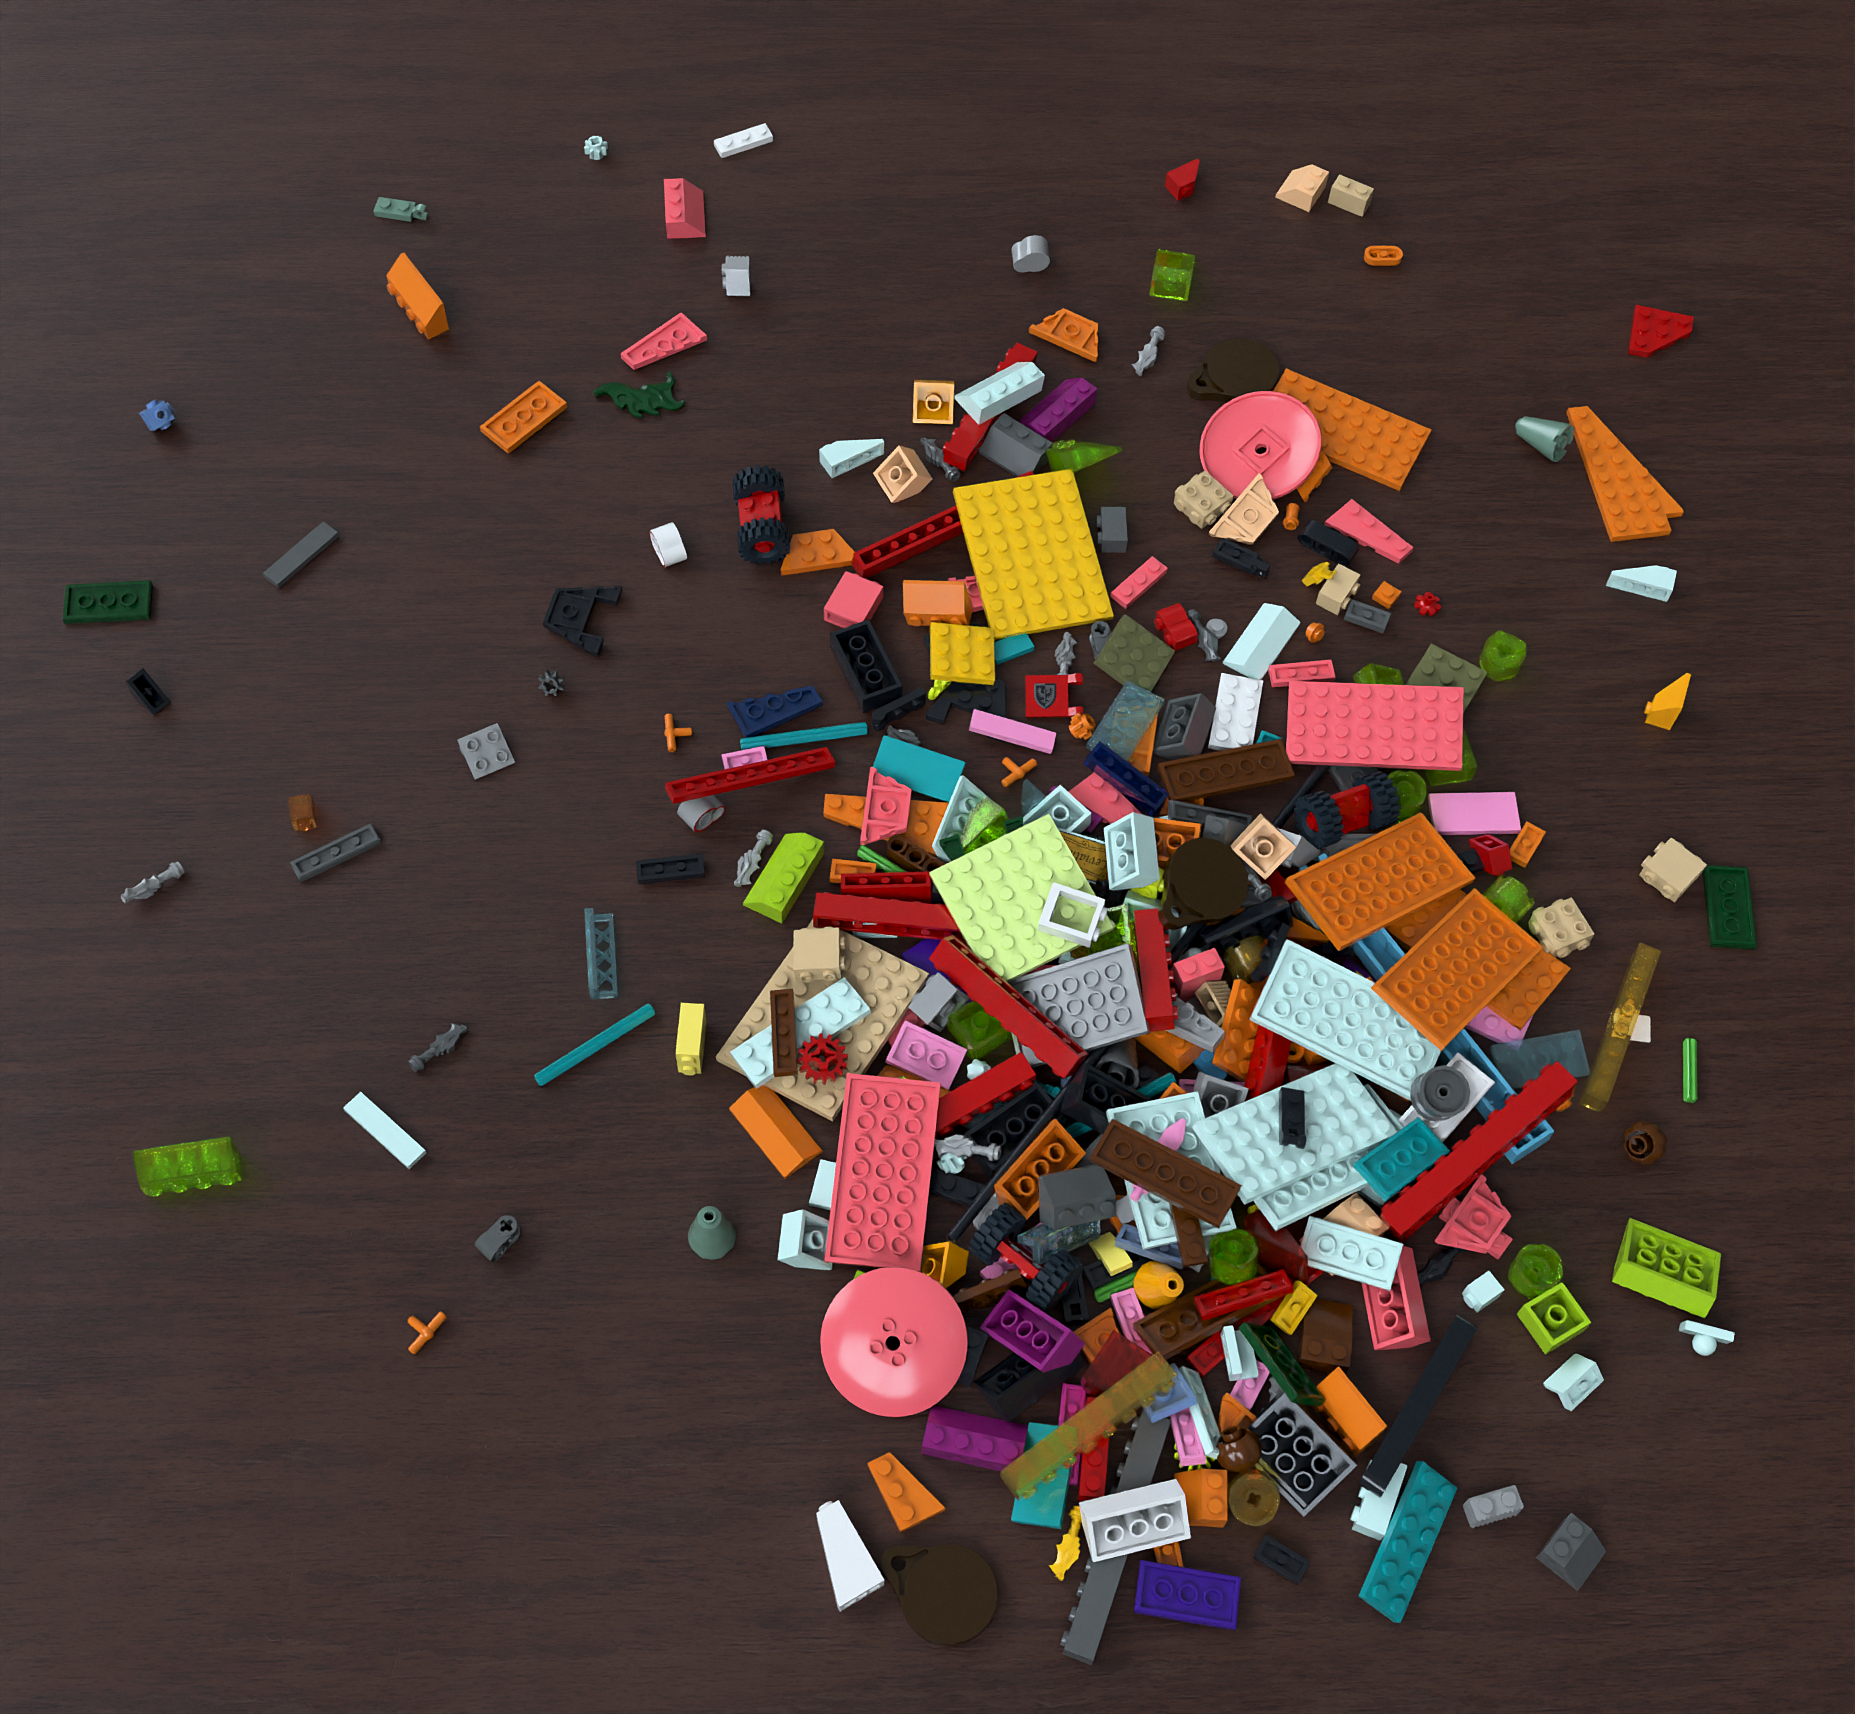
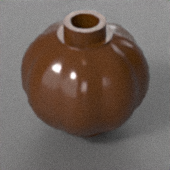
M1638 1121L1624 1131L1622 1148L1632 1162L1652 1165L1665 1155L1667 1137L1657 1124Z
M1232 1426L1225 1429L1217 1441L1216 1448L1219 1449L1217 1461L1223 1468L1229 1471L1240 1472L1242 1475L1251 1473L1255 1469L1254 1465L1260 1460L1262 1453V1444L1259 1436L1249 1429L1240 1428V1426Z

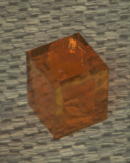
M311 794L288 797L290 821L294 830L306 831L317 827L315 804Z

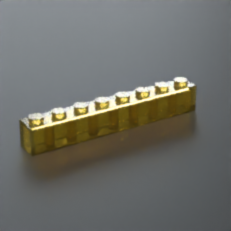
M1640 942L1633 952L1579 1104L1600 1113L1607 1105L1661 954L1660 950Z
M1156 1352L1000 1472V1478L1018 1501L1023 1497L1026 1500L1038 1491L1036 1489L1037 1486L1043 1482L1047 1485L1058 1476L1056 1472L1063 1466L1065 1469L1071 1467L1078 1460L1076 1456L1083 1451L1087 1454L1097 1446L1096 1441L1102 1436L1107 1439L1117 1430L1115 1426L1122 1421L1126 1424L1137 1415L1135 1413L1137 1409L1141 1406L1144 1409L1149 1407L1156 1400L1154 1396L1161 1391L1165 1394L1175 1386L1176 1372L1160 1352Z

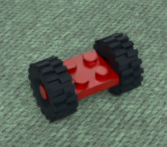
M755 465V468L746 467V471L740 470L739 474L736 473L732 480L734 501L736 506L739 505L740 527L739 531H737L739 555L746 562L750 560L751 564L758 562L759 565H763V562H767V564H772V561L779 562L780 558L784 559L786 554L790 552L789 529L782 522L781 502L784 501L785 497L783 475L773 467L768 469L766 465H763V468H759V465Z
M1375 771L1354 779L1355 781L1352 782L1353 788L1333 795L1325 794V791H1317L1299 797L1298 801L1295 802L1294 812L1296 815L1294 819L1298 823L1296 827L1300 829V835L1315 848L1321 849L1338 843L1343 834L1367 827L1375 830L1395 823L1398 820L1397 817L1400 816L1398 809H1401V804L1398 803L1400 798L1395 793L1397 789L1395 786H1392V780H1387V775L1382 774L1381 771Z
M1001 1204L979 1226L980 1229L975 1232V1237L970 1241L969 1251L987 1266L993 1265L1000 1257L1009 1264L1015 1263L1020 1268L1019 1272L1024 1277L1030 1280L1033 1278L1026 1297L1045 1313L1050 1312L1075 1285V1281L1080 1277L1079 1275L1082 1273L1084 1265L1064 1249L1058 1251L1055 1256L1053 1255L1050 1258L1049 1262L1044 1264L1016 1241L1017 1236L1025 1226V1217L1009 1204Z

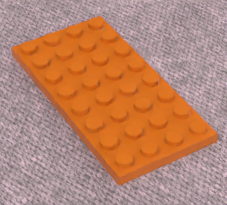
M1289 369L1284 371L1273 392L1292 396L1302 402L1312 412L1320 429L1321 448L1330 462L1398 491L1402 488L1432 430Z
M1420 812L1287 877L1285 883L1336 949L1340 951L1473 883L1475 877Z
M1474 888L1376 981L1371 989L1442 1051L1544 947Z
M1458 890L1385 927V930L1395 942L1409 951L1467 894L1462 890ZM1542 949L1486 1007L1521 1031L1571 968Z

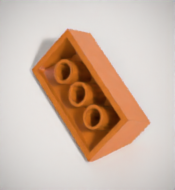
M404 252L401 253L386 275L388 280L386 286L389 293L396 296L398 305L401 308H405L410 321H415L420 334L424 333L429 340L449 330L444 304Z
M1053 1119L994 1185L999 1205L1009 1204L1026 1220L1039 1207V1176L1070 1170L1086 1154L1056 1119Z

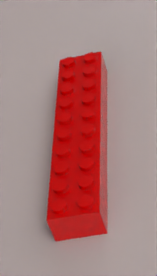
M1558 1061L1553 1065L1547 1064L1539 1072L1541 1075L1535 1081L1532 1078L1528 1080L1522 1087L1523 1091L1518 1095L1515 1093L1505 1101L1506 1106L1500 1111L1495 1109L1487 1117L1488 1121L1483 1126L1480 1124L1475 1126L1469 1134L1471 1136L1467 1140H1459L1452 1147V1153L1447 1157L1444 1154L1434 1163L1435 1167L1430 1172L1427 1170L1422 1172L1416 1180L1418 1182L1414 1186H1406L1399 1193V1199L1394 1203L1389 1201L1382 1207L1380 1218L1389 1227L1386 1232L1394 1241L1399 1243L1405 1242L1574 1094L1578 1081Z

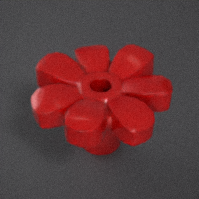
M1426 592L1424 596L1419 594L1416 597L1414 606L1416 609H1420L1419 614L1425 616L1427 612L1430 616H1433L1441 609V605L1438 604L1439 597L1434 596L1431 592Z

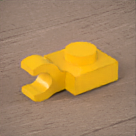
M1323 562L1314 566L1301 581L1306 586L1314 583L1317 585L1324 578L1332 579L1337 571L1328 570L1330 563Z

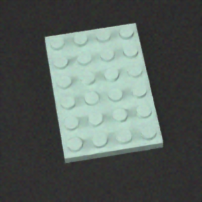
M1198 1091L1108 1109L1106 1111L1109 1123L1114 1119L1157 1142L1166 1128L1184 1118L1186 1120L1184 1140L1176 1152L1221 1174L1219 1166L1192 1128L1196 1122L1205 1119ZM1124 1179L1143 1250L1177 1243L1169 1202L1149 1192L1147 1195L1142 1194L1138 1202L1133 1201L1130 1195L1135 1188L1132 1186V1183ZM1231 1208L1219 1229L1199 1219L1203 1237L1236 1229Z

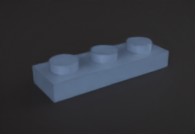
M1123 1224L1115 1239L1116 1247L1181 1270L1183 1269L1178 1243L1143 1250L1137 1227Z

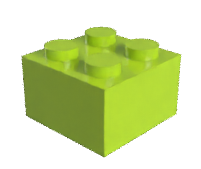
M1563 1282L1524 1304L1517 1313L1545 1355L1584 1332L1591 1324V1321Z

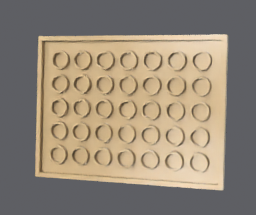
M813 919L807 927L810 929H823L813 927ZM840 930V935L845 936V950H841V956H845L846 968L842 970V978H846L871 1010V1014L831 1039L833 1042L839 1039V1047L845 1045L846 1049L842 1054H848V1060L843 1061L847 1063V1068L841 1069L843 1072L842 1077L835 1075L834 1083L827 1079L826 1085H823L822 1080H818L814 1084L813 1077L806 1080L807 1072L800 1073L799 1069L802 1065L797 1064L798 1075L774 1077L763 1084L832 1122L843 1107L847 1073L865 1075L908 1011L912 997L922 990L930 978L928 972L843 930ZM792 948L716 1055L717 1061L745 1075L732 1058L730 1051L771 1025V990L793 988L796 1009L840 979L832 981L812 980L811 982L796 981L793 971ZM824 1056L819 1057L821 1062H826ZM836 1065L831 1066L828 1069V1072L833 1070L836 1067Z

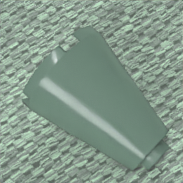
M1524 416L1515 425L1518 436L1554 462H1558L1566 454L1567 450H1564L1566 444H1571L1574 436V426L1565 422Z
M706 1206L702 1208L688 1232V1241L692 1250L701 1258L714 1260L725 1256L735 1244L736 1231L733 1223L716 1207Z

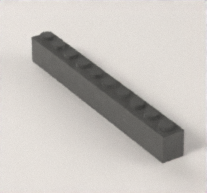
M1144 1410L1140 1417L1135 1416L1131 1428L1132 1431H1135L1133 1440H1127L1123 1453L1128 1456L1125 1463L1120 1462L1116 1477H1119L1120 1480L1117 1487L1112 1486L1109 1495L1151 1484L1170 1426V1419L1163 1418L1151 1423ZM1128 1554L1093 1562L1091 1557L1088 1558L1084 1572L1089 1574L1086 1582H1080L1076 1596L1081 1598L1078 1607L1072 1606L1068 1621L1073 1623L1070 1632L1064 1631L1060 1643L1064 1647L1063 1655L1092 1665Z

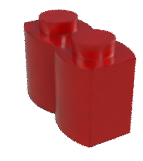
M1180 603L1156 611L1154 624L1158 631L1161 630L1164 634L1165 644L1176 651L1197 643L1198 633L1196 628L1188 619Z

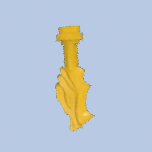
M1073 1506V1509L1070 1510L1071 1527L1068 1534L1063 1535L1062 1543L1056 1545L1058 1550L1056 1562L1053 1565H1049L1056 1575L1055 1577L1060 1581H1063L1066 1570L1068 1571L1071 1565L1078 1560L1079 1553L1081 1552L1080 1549L1078 1550L1081 1546L1078 1543L1081 1540L1078 1537V1533L1082 1523L1080 1506Z

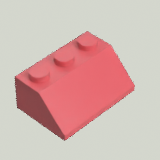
M683 178L664 179L667 239L706 237L703 190Z

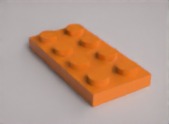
M538 381L480 426V430L509 454L567 408V402L541 381Z
M1237 979L1233 982L1221 1027L1225 1031V1037L1215 1050L1212 1064L1238 1081L1245 1082L1258 1024L1249 1019L1261 992L1242 979Z

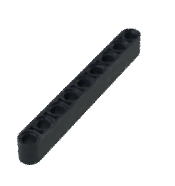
M1458 1315L1455 1316L1360 1480V1486L1381 1498L1475 1334L1477 1326Z

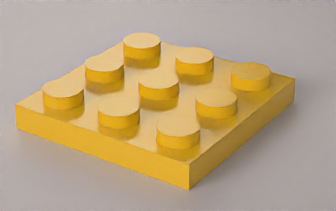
M931 622L930 679L994 685L993 628Z

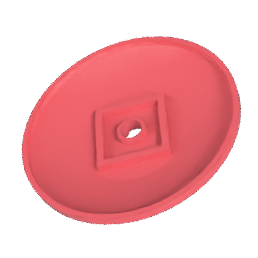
M1273 391L1247 393L1224 404L1206 424L1200 440L1201 463L1204 471H1207L1226 488L1235 499L1242 494L1260 473L1273 500L1297 489L1315 469L1321 453L1320 429L1312 412L1302 402L1292 396ZM1260 447L1267 449L1263 454L1256 453V450Z
M885 1267L856 1277L835 1296L825 1314L820 1343L825 1369L834 1386L848 1401L876 1415L901 1417L922 1412L938 1403L949 1393L963 1370L967 1356L968 1336L966 1323L957 1302L938 1281L913 1269ZM896 1336L899 1339L900 1346L898 1349L891 1350L887 1347L886 1340L888 1337Z

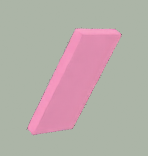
M1515 792L1435 793L1428 795L1431 823L1440 835L1519 834L1521 831Z

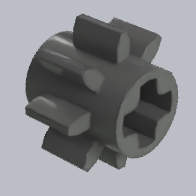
M546 669L545 676L540 675L538 678L542 682L538 689H543L546 696L548 693H553L554 696H557L558 689L563 690L565 686L560 683L565 677L560 676L557 669L554 672ZM550 680L554 681L553 685L549 684Z

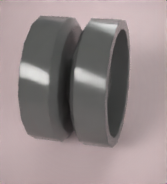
M1445 1065L1434 1067L1417 1077L1411 1086L1410 1098L1412 1106L1426 1120L1434 1122L1445 1121L1463 1111L1470 1099L1469 1083L1464 1075L1454 1067Z

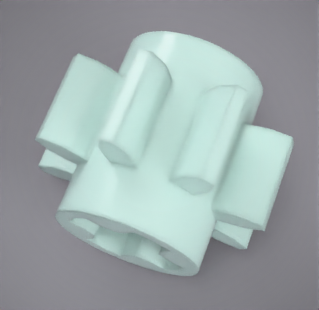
M592 136L585 140V154H590V159L600 160L604 155H607V142H602V137Z
M946 1152L940 1155V1159L936 1163L945 1173L956 1174L965 1167L963 1160L967 1156L963 1155L958 1158L954 1154Z

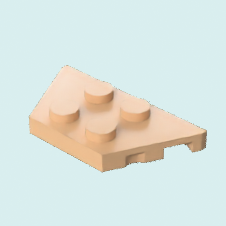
M1260 473L1209 531L1210 536L1253 545L1278 516L1277 506L1273 502L1272 496L1266 488Z

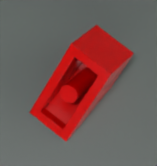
M1198 158L1168 172L1166 175L1165 187L1177 201L1193 194L1200 162Z
M1490 834L1468 840L1471 849H1476L1485 866L1484 871L1493 876L1503 875L1505 871L1512 869L1509 844Z

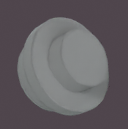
M1212 619L1207 623L1206 627L1216 635L1217 639L1226 634L1227 625L1223 620Z

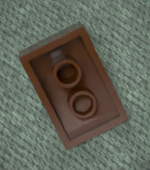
M1317 1298L1314 1300L1301 1322L1297 1361L1302 1368L1332 1373L1337 1367H1340L1345 1374L1350 1368L1352 1350L1353 1305Z

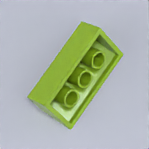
M807 833L785 834L744 900L743 906L782 924L824 855V841Z

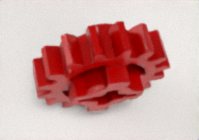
M819 1033L818 1039L810 1036V1043L806 1041L802 1043L804 1049L798 1050V1055L801 1057L797 1058V1064L802 1065L799 1069L800 1073L807 1072L806 1080L813 1077L814 1084L818 1080H822L823 1085H826L827 1079L834 1083L835 1075L842 1077L843 1072L841 1069L847 1068V1063L843 1061L848 1060V1054H842L846 1047L845 1045L838 1046L839 1039L833 1042L830 1034L827 1036V1039H824L822 1033ZM817 1047L814 1052L809 1053L813 1048ZM824 1056L826 1062H821L819 1057ZM836 1065V1067L833 1070L828 1072V1069L831 1066Z

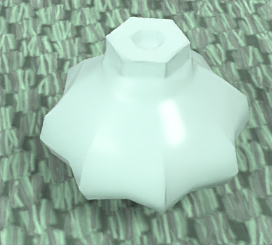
M974 1059L971 1064L967 1065V1077L972 1080L990 1070L991 1066L986 1064L985 1061Z

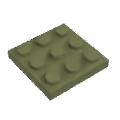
M1124 614L1093 664L1138 697L1145 700L1148 698L1175 650Z
M1431 643L1406 685L1464 687V714L1488 672Z

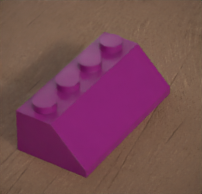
M1084 378L1066 379L1018 422L1053 442L1096 403L1097 388Z
M1011 1290L1006 1292L980 1327L983 1332L989 1334V1336L1043 1373L1071 1364L1085 1345L1072 1330Z
M933 1405L930 1409L921 1454L1019 1475L1028 1426Z

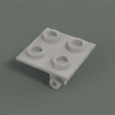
M498 723L457 740L460 751L464 755L475 780L515 763Z

